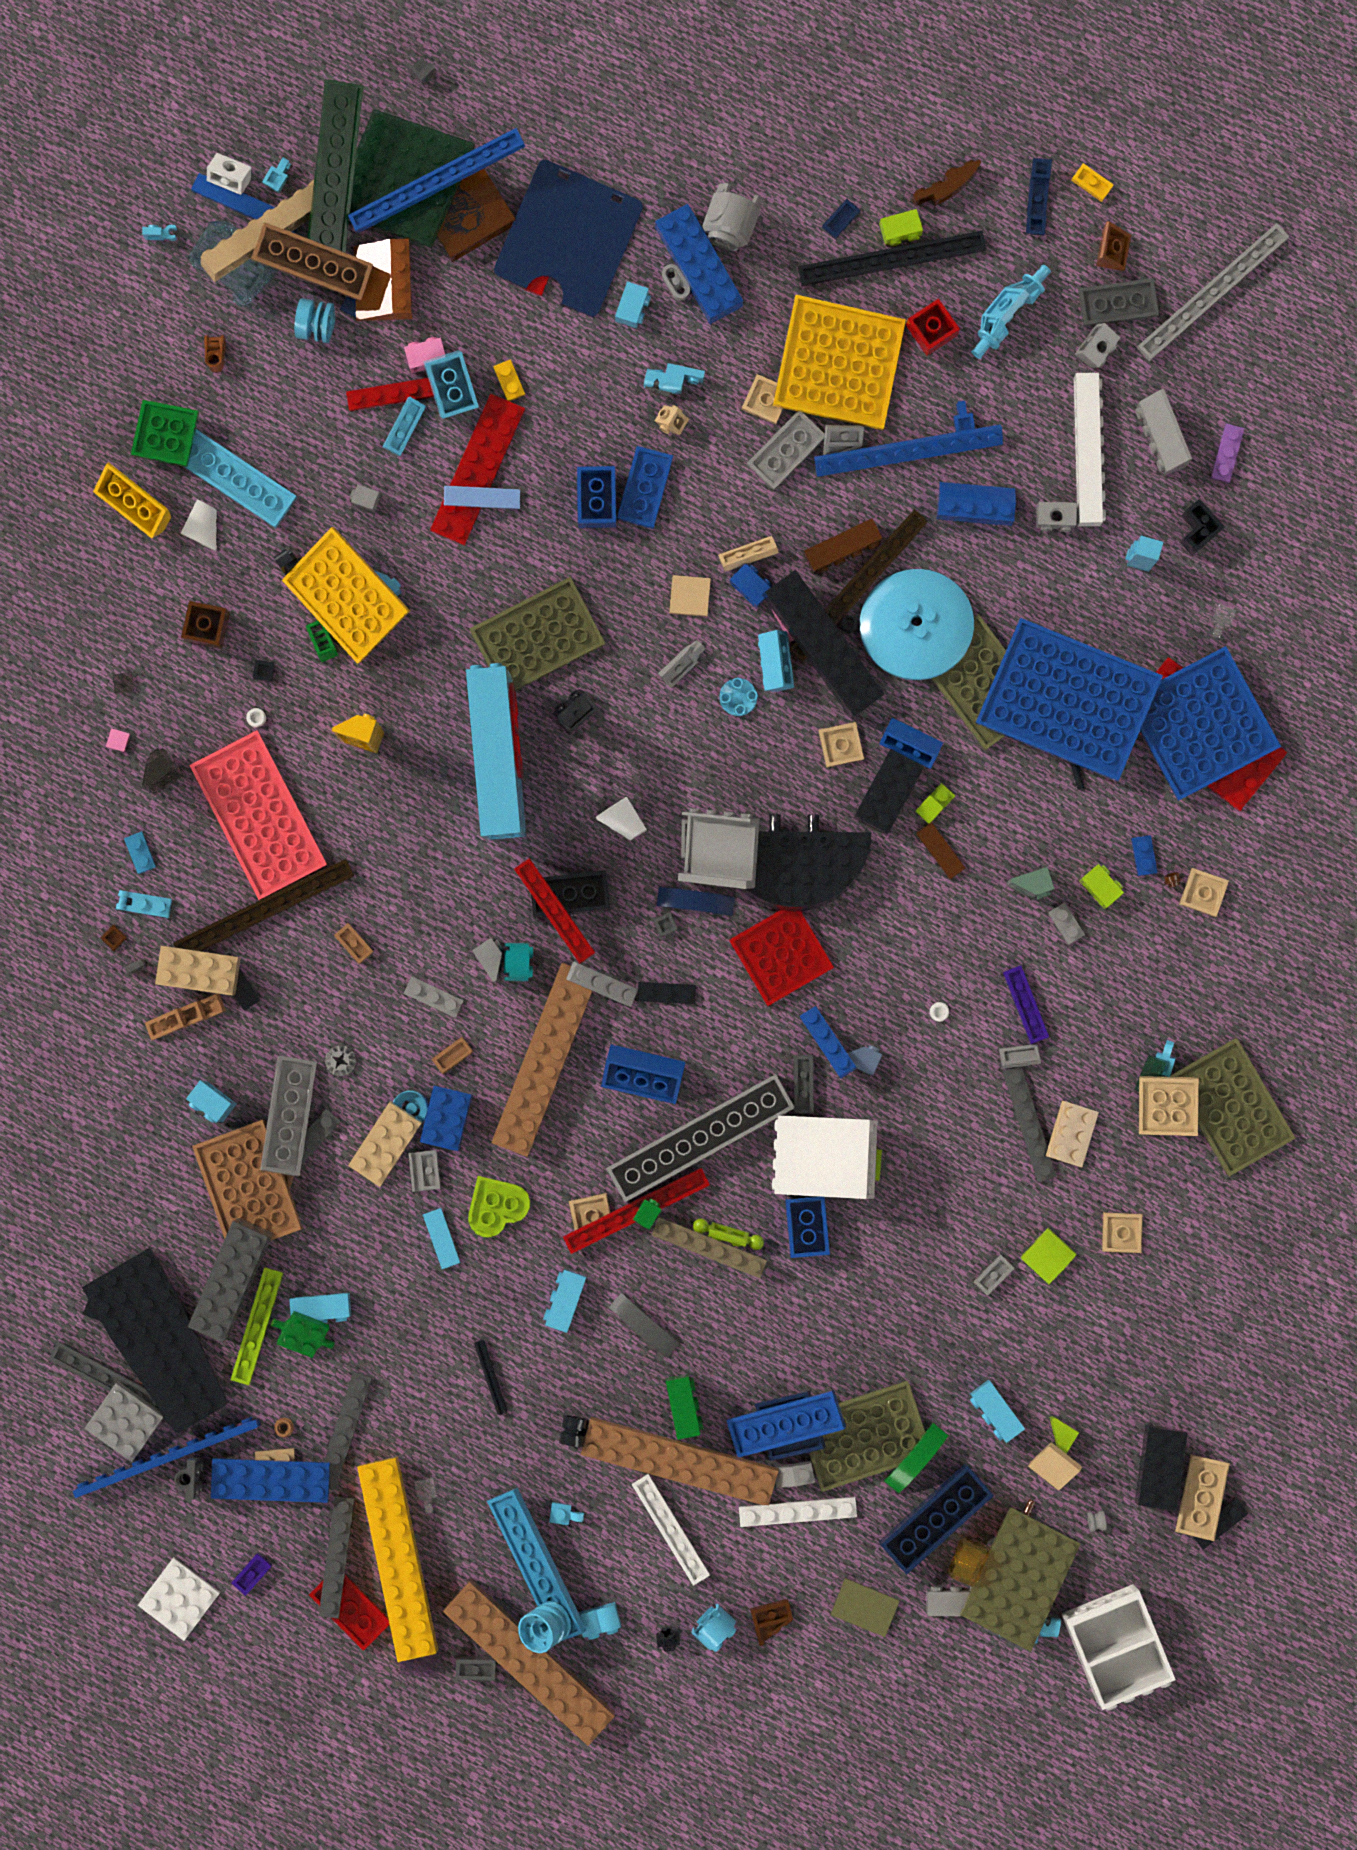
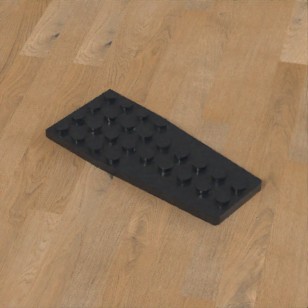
M151 1247L82 1287L109 1337L174 1432L180 1433L227 1405L226 1396L195 1330L188 1327L190 1319L180 1297Z

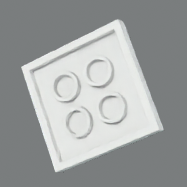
M173 1557L138 1606L184 1641L220 1594V1591L177 1558Z

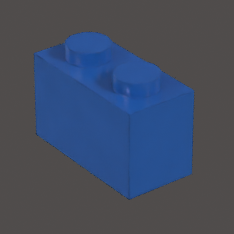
M745 563L730 579L729 583L757 609L765 601L762 594L771 588L772 584L767 579L760 578L758 576L759 572L754 566L750 565L749 567Z

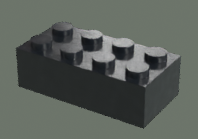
M890 749L853 818L887 836L924 766Z
M606 870L543 877L569 915L611 910ZM531 895L534 919L547 917Z
M1145 1425L1135 1503L1137 1505L1177 1511L1188 1434L1184 1430Z

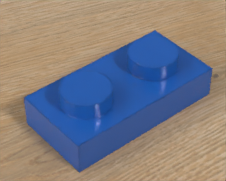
M1151 835L1132 838L1137 876L1157 873Z

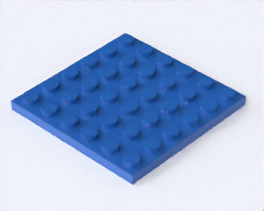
M1226 646L1162 679L1140 729L1145 742L1178 801L1281 747Z

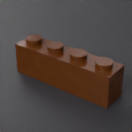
M873 518L804 550L803 555L812 573L821 575L829 570L828 567L834 564L837 567L846 562L845 559L851 556L853 559L863 554L862 551L867 548L873 550L879 547L882 536Z

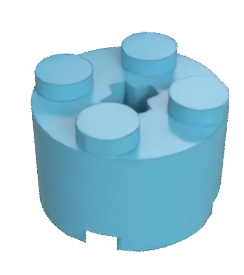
M715 1604V1609L711 1606L698 1619L697 1623L699 1626L697 1629L694 1627L692 1629V1634L707 1649L717 1652L722 1647V1642L727 1637H732L737 1630L734 1627L736 1620L719 1604Z

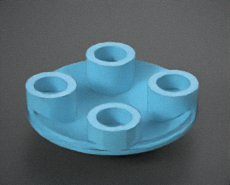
M734 678L727 681L719 694L722 708L734 716H743L750 713L754 709L758 697L755 687L749 681L742 678Z

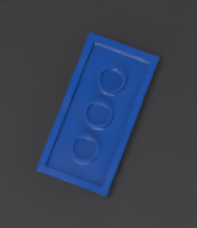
M640 446L636 447L617 520L654 529L673 455Z

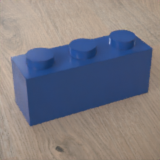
M891 718L879 744L931 769L944 742Z

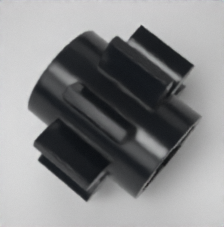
M672 1627L662 1628L660 1633H656L657 1647H662L664 1652L675 1651L676 1645H680L679 1631L674 1632Z

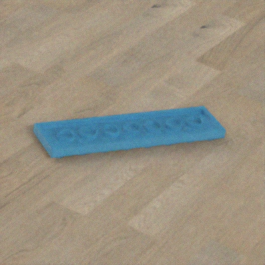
M515 1488L489 1499L487 1503L537 1606L551 1601L558 1603L566 1610L571 1621V1629L569 1635L564 1640L587 1631L519 1489Z

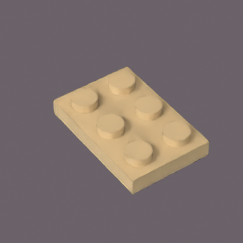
M1062 1101L1046 1156L1083 1167L1099 1112Z

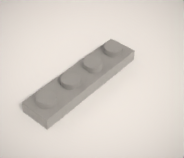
M576 962L572 963L566 978L570 982L629 1007L632 1006L638 989Z

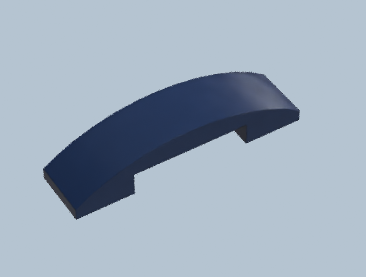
M1033 158L1028 194L1026 234L1045 235L1052 159Z
M659 887L657 906L732 916L735 897Z

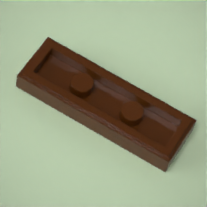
M932 822L916 833L949 880L966 869Z

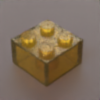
M961 1535L947 1571L949 1576L972 1587L975 1582L978 1583L981 1576L980 1567L986 1563L988 1558L987 1549L984 1544Z

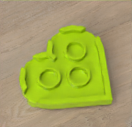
M478 1176L468 1215L471 1229L482 1237L498 1235L504 1229L506 1223L521 1221L527 1215L530 1209L529 1194L518 1185Z

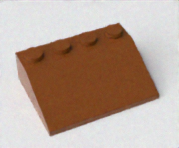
M388 239L354 246L355 257L373 263L362 299L360 301L356 300V321L413 319L409 239Z

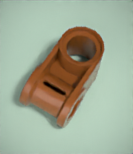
M205 335V362L210 371L220 372L225 364V335L220 337ZM219 359L217 364H211L212 360Z

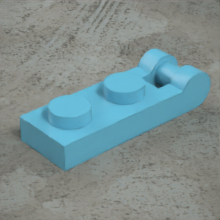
M119 890L118 896L120 898L119 903L116 904L117 910L169 918L172 899ZM127 898H132L131 906L126 905Z

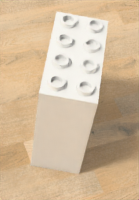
M778 1116V1120L775 1121L777 1139L774 1140V1150L776 1151V1159L774 1158L773 1160L775 1178L772 1180V1189L775 1190L774 1194L874 1199L878 1121Z
M1133 1584L1061 1613L1092 1692L1102 1710H1112L1123 1701L1124 1703H1129L1140 1694L1143 1696L1151 1694L1154 1691L1153 1689L1168 1687L1172 1684V1681L1176 1680L1140 1591Z

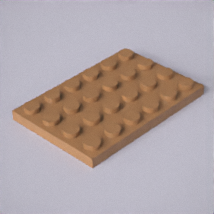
M265 1119L192 1146L224 1239L232 1221L238 1217L272 1232L273 1235L270 1241L303 1229L284 1174L260 1171L267 1129Z

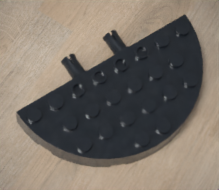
M769 814L770 831H759L755 888L739 889L754 901L777 910L807 911L831 903L842 896L861 874L869 854L872 832L819 831L820 815L815 814L814 822L813 814L807 815L808 831L783 832L781 831V814H776V822L774 821V814Z

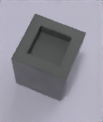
M422 58L413 66L410 63L406 65L408 72L422 86L426 85L437 74L435 67L431 63L427 64Z

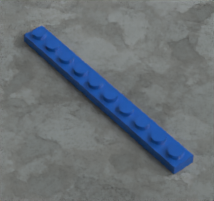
M517 128L349 214L350 221L358 234L526 146Z
M1000 424L814 457L816 475L820 477L1003 445L1002 426Z
M252 1417L246 1418L241 1421L242 1424L235 1427L234 1424L228 1425L223 1428L224 1431L217 1434L216 1431L205 1434V1439L198 1441V1438L187 1441V1446L180 1448L177 1445L169 1448V1453L162 1455L159 1452L151 1455V1460L144 1462L141 1459L133 1462V1467L125 1469V1466L113 1470L114 1474L108 1477L105 1473L95 1477L96 1481L90 1484L88 1480L77 1484L78 1488L73 1490L74 1497L77 1498L255 1429L261 1426L258 1418L254 1420Z

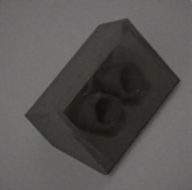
M157 748L149 754L150 757L146 760L142 787L156 796L186 775V773L171 753L164 748Z

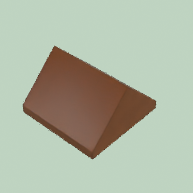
M1107 221L1102 230L1096 266L1125 271L1131 234L1112 222Z

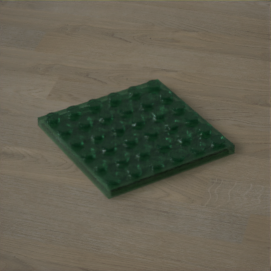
M374 109L356 151L350 214L474 150L476 145L473 142ZM461 180L372 227L432 248Z

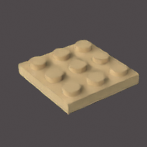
M1140 1076L1139 1134L1198 1136L1199 1078Z

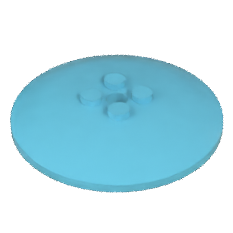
M924 569L900 571L882 580L869 593L860 615V636L869 657L887 673L908 680L930 679L952 669L966 654L974 632L972 607L962 589L948 577ZM913 618H920L922 624L914 626L911 623Z

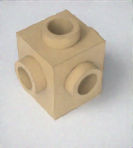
M664 405L655 419L661 431L666 434L674 433L677 435L681 434L689 421V418L682 413V410L674 405L672 407Z

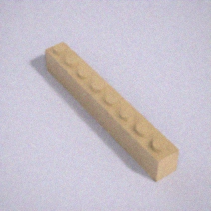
M314 180L303 190H297L288 200H282L274 209H268L259 219L250 221L245 228L236 230L227 240L223 239L213 249L204 251L201 256V266L214 282L218 281L252 258L264 222L292 232L309 221Z

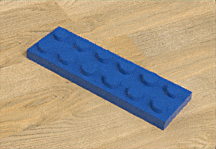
M834 1390L726 1420L738 1457L837 1432L846 1428Z
M212 1459L211 1499L329 1502L330 1462Z

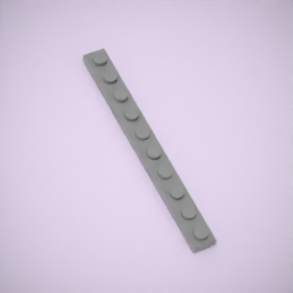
M1276 223L1140 343L1137 349L1150 362L1290 236Z

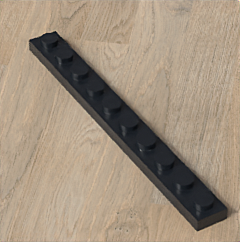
M982 230L798 266L801 287L983 252L986 251V244Z

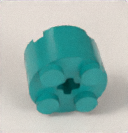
M505 943L508 951H504V973H508V977H504V981H528V978L533 977V966H529V959L533 958V947H529V943Z

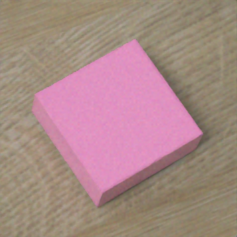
M111 728L106 747L125 752L131 734Z

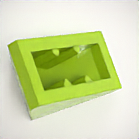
M1054 1416L1049 1417L1056 1446L1067 1454L1079 1432Z

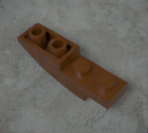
M980 159L976 161L969 160L963 164L964 166L959 168L952 167L946 171L944 182L940 180L932 184V187L927 189L923 187L916 190L912 197L914 206L930 200L933 201L934 206H937L955 196L976 175L981 165Z

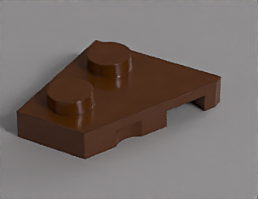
M788 1599L750 1608L759 1646H763L767 1639L772 1635H776L783 1626H786L793 1620Z

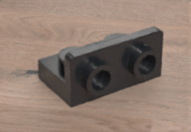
M579 689L573 691L569 695V699L564 703L558 704L552 714L571 734L599 708L586 692Z

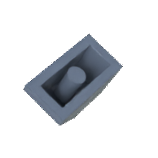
M871 1045L868 1048L862 1047L847 1053L857 1070L871 1076L874 1075L882 1057V1054L878 1053L880 1049Z

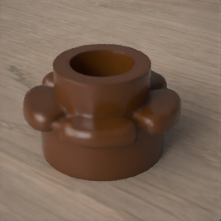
M1173 872L1164 876V884L1169 887H1175L1180 885L1179 881L1183 878L1180 877L1179 872Z

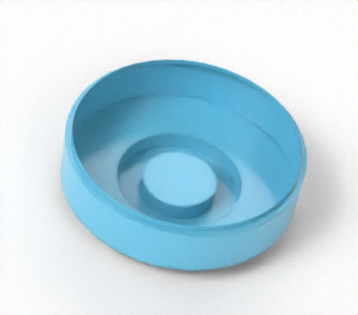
M407 1090L397 1095L393 1103L402 1108L403 1103L407 1100L410 1103L405 1107L406 1112L414 1114L418 1108L420 1113L415 1118L421 1122L425 1121L429 1104L423 1094L418 1091Z

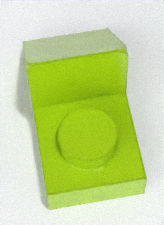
M941 783L915 812L930 824L955 795Z

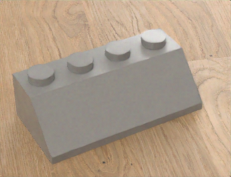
M1161 389L1141 400L1136 406L1135 412L1138 419L1143 421L1144 426L1142 429L1146 437L1149 436L1151 441L1149 444L1152 454L1157 456L1158 461H1156L1158 470L1160 472L1163 471L1165 476L1185 468L1192 460V457L1165 390Z

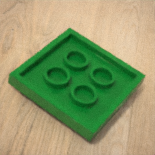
M142 400L130 455L188 467L200 412L198 410Z

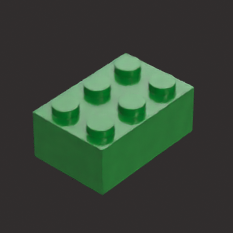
M689 1374L666 1378L677 1440L699 1436L700 1430H703L701 1416H697L696 1412L699 1410L698 1398L693 1397L692 1391H696L694 1378H690Z

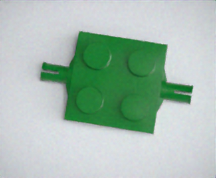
M293 1311L291 1317L285 1322L274 1318L271 1326L281 1329L277 1345L313 1358L317 1349L321 1346L332 1350L335 1345L334 1341L325 1339V1335L329 1330V1324L299 1312Z

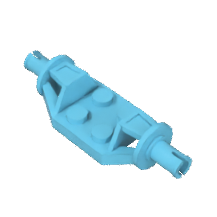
M1041 265L1033 276L1024 274L1022 277L1023 281L1005 287L984 312L981 318V330L977 333L981 340L971 351L976 358L981 359L989 347L998 349L1000 347L999 344L1009 334L1005 324L1013 318V314L1017 309L1022 307L1024 303L1033 304L1037 297L1044 293L1045 289L1041 283L1051 273L1047 266Z

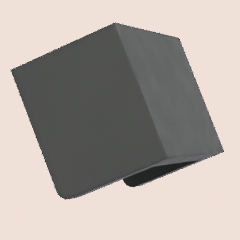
M457 1656L456 1680L495 1681L497 1661L491 1656Z

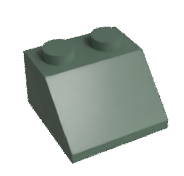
M1047 867L1012 878L1006 882L1007 886L1030 898L1037 897V900L1051 895L1050 892L1055 889Z

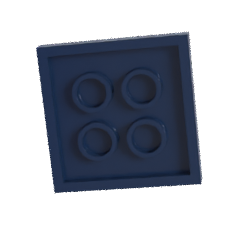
M810 1390L757 1402L754 1405L756 1411L812 1395ZM822 1435L769 1449L767 1452L770 1461L821 1450L826 1448Z

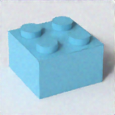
M200 1080L186 1098L190 1102L188 1105L196 1111H203L205 1113L204 1117L212 1123L224 1122L237 1105V1103L204 1080Z

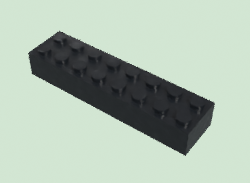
M796 570L762 594L850 719L885 695Z

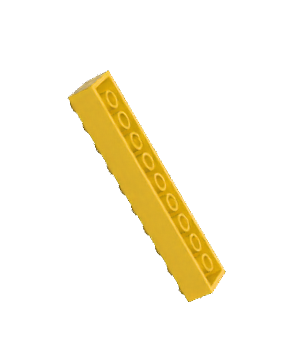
M398 1456L359 1465L357 1468L397 1662L436 1654L438 1652V1645Z

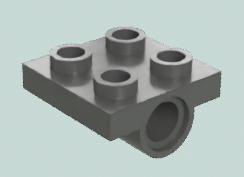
M194 1455L189 1458L187 1466L175 1475L174 1481L176 1486L186 1490L185 1500H194L200 1495V1492H203L204 1481L201 1480V1472H204L205 1461H201L202 1456ZM185 1474L190 1476V1481L186 1479Z

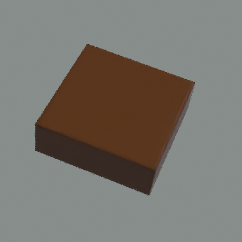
M114 924L100 937L113 951L128 938Z

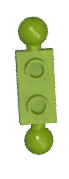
M701 1218L697 1219L693 1224L694 1231L700 1234L708 1232V1236L713 1239L730 1242L733 1246L746 1247V1244H749L753 1250H760L764 1246V1239L760 1235L750 1237L748 1232L714 1222L709 1225L705 1219Z

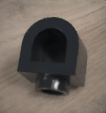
M284 549L273 557L285 575L296 565L294 561L297 558L291 550L287 552Z

